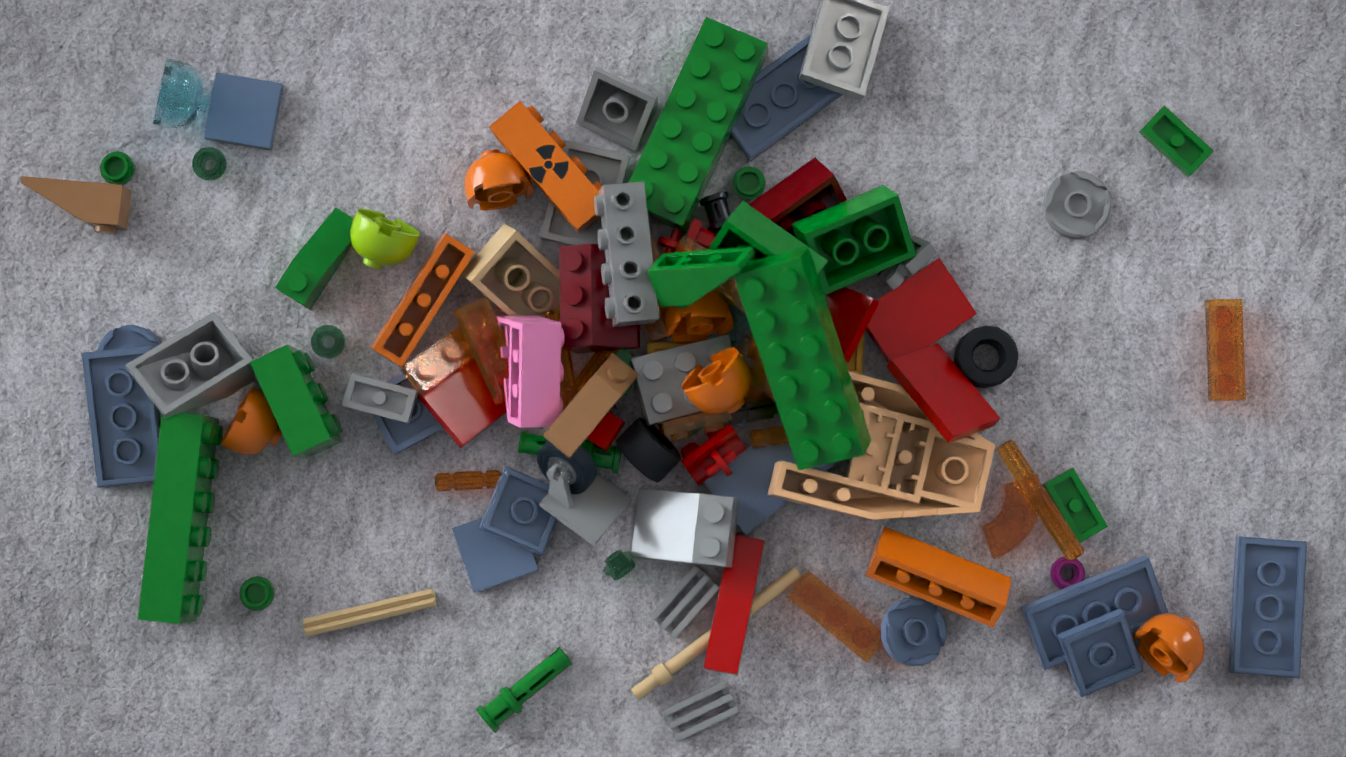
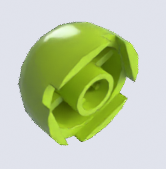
M360 208L353 218L350 238L355 251L364 257L363 263L371 268L381 270L383 265L395 266L406 261L417 246L420 232L400 219L396 218L394 222L385 218L386 214Z

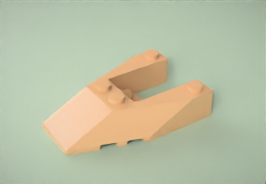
M849 372L871 437V442L865 455L850 458L846 477L813 468L798 470L796 464L782 460L775 462L767 496L869 520L980 512L995 445L978 433L948 443L901 385Z

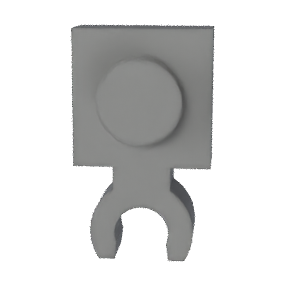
M914 235L911 239L916 256L880 271L877 277L883 285L886 286L888 284L892 290H895L901 285L908 273L914 275L916 272L924 269L929 264L930 259L937 253L930 242Z

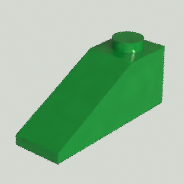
M335 208L293 258L275 288L311 310L352 247L350 229L353 218Z
M753 247L663 253L647 270L660 307L675 306L676 308H685L692 305L695 301L741 271L755 252Z

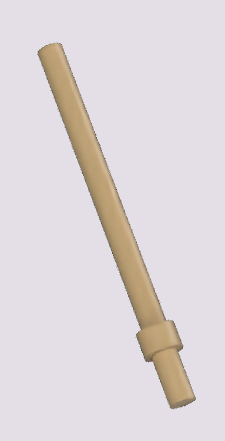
M793 567L754 596L750 616L800 580L802 575ZM711 629L665 664L661 662L651 669L652 674L631 689L636 698L640 700L660 684L662 687L674 679L672 677L673 674L707 650Z

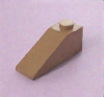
M21 176V183L83 222L95 227L96 233L115 235L116 229L127 230L132 191L123 185Z
M612 353L547 429L543 437L570 458L624 395L639 374Z

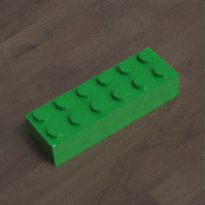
M708 17L705 18L629 180V183L644 182L649 218L686 233L699 205V200L702 199L731 136L733 127H735L753 89L754 82L766 61L768 43Z
M809 247L747 262L741 271L733 277L798 470L865 455L871 442V437Z
M179 413L167 418L163 414L161 416L137 620L182 624L194 622L197 615H201L203 595H199L200 582L205 581L207 574V561H203L204 548L209 546L211 540V528L207 527L208 513H212L215 506V494L211 493L212 479L217 478L219 471V460L215 459L216 445L220 446L223 437V427L219 425L218 418L191 413Z

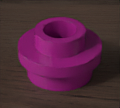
M1064 556L1052 564L1050 577L1056 587L1064 589L1083 581L1085 570L1078 559ZM1065 567H1069L1072 570V577L1068 580H1065L1061 575V571Z

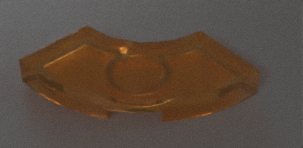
M1038 474L1004 484L1005 499L1002 510L994 520L982 526L992 559L1000 557L1017 547L1034 526L1041 503V486Z

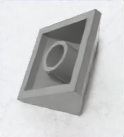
M596 67L576 123L636 151L658 108V96Z

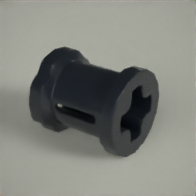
M727 191L715 193L699 200L700 206L705 207L710 226L707 229L712 233L719 232L731 215L727 202L729 198ZM716 206H718V208H719V212H720V215H721V218H720V219H719L718 214H717V211H716Z

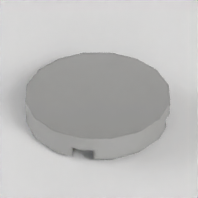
M1082 171L1066 173L1055 179L1046 190L1042 204L1044 217L1050 227L1062 236L1073 239L1088 237L1100 230L1108 220L1112 206L1111 199L1104 183L1093 174Z

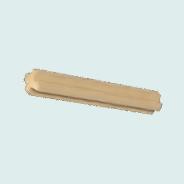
M427 589L305 618L303 620V628L306 636H313L435 607L437 605V598L433 589Z

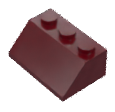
M815 157L748 205L795 237L792 223L844 202L847 199L835 175Z
M590 243L559 247L560 322L565 336L562 349L577 354L640 349V325L613 327L612 318L607 319L605 298H609L608 284H603L601 276V265L606 263L605 250H600L598 244Z

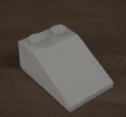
M214 312L126 364V369L165 418L227 398L256 380L255 373L250 364L253 359Z
M638 489L631 556L732 567L739 499L697 493Z

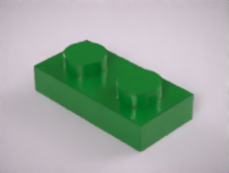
M1163 106L1139 131L1144 138L1187 177L1191 176L1214 151L1166 106Z
M1069 468L1042 484L1076 544L1083 542L1108 527L1074 468Z

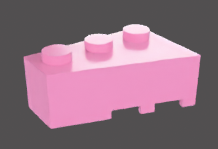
M537 315L497 316L498 326H504L506 346L500 347L501 358H508L509 378L503 379L508 423L520 428L551 426L563 412L560 382H562L564 377V368L561 363V348L564 345L565 336L561 328V322Z

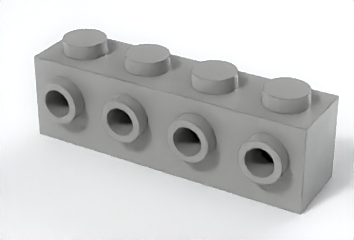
M644 182L602 185L598 195L594 196V210L596 216H601L602 229H598L597 237L599 249L605 250L606 263L601 265V276L603 284H608L609 298H605L607 319L612 318L613 327L653 324L659 319L657 296L647 271L653 265Z

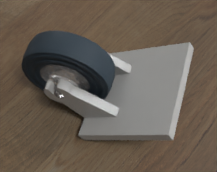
M549 441L540 448L537 454L538 466L550 483L548 494L540 502L539 506L594 546L633 499L597 474L596 464L583 446L580 445L570 458Z

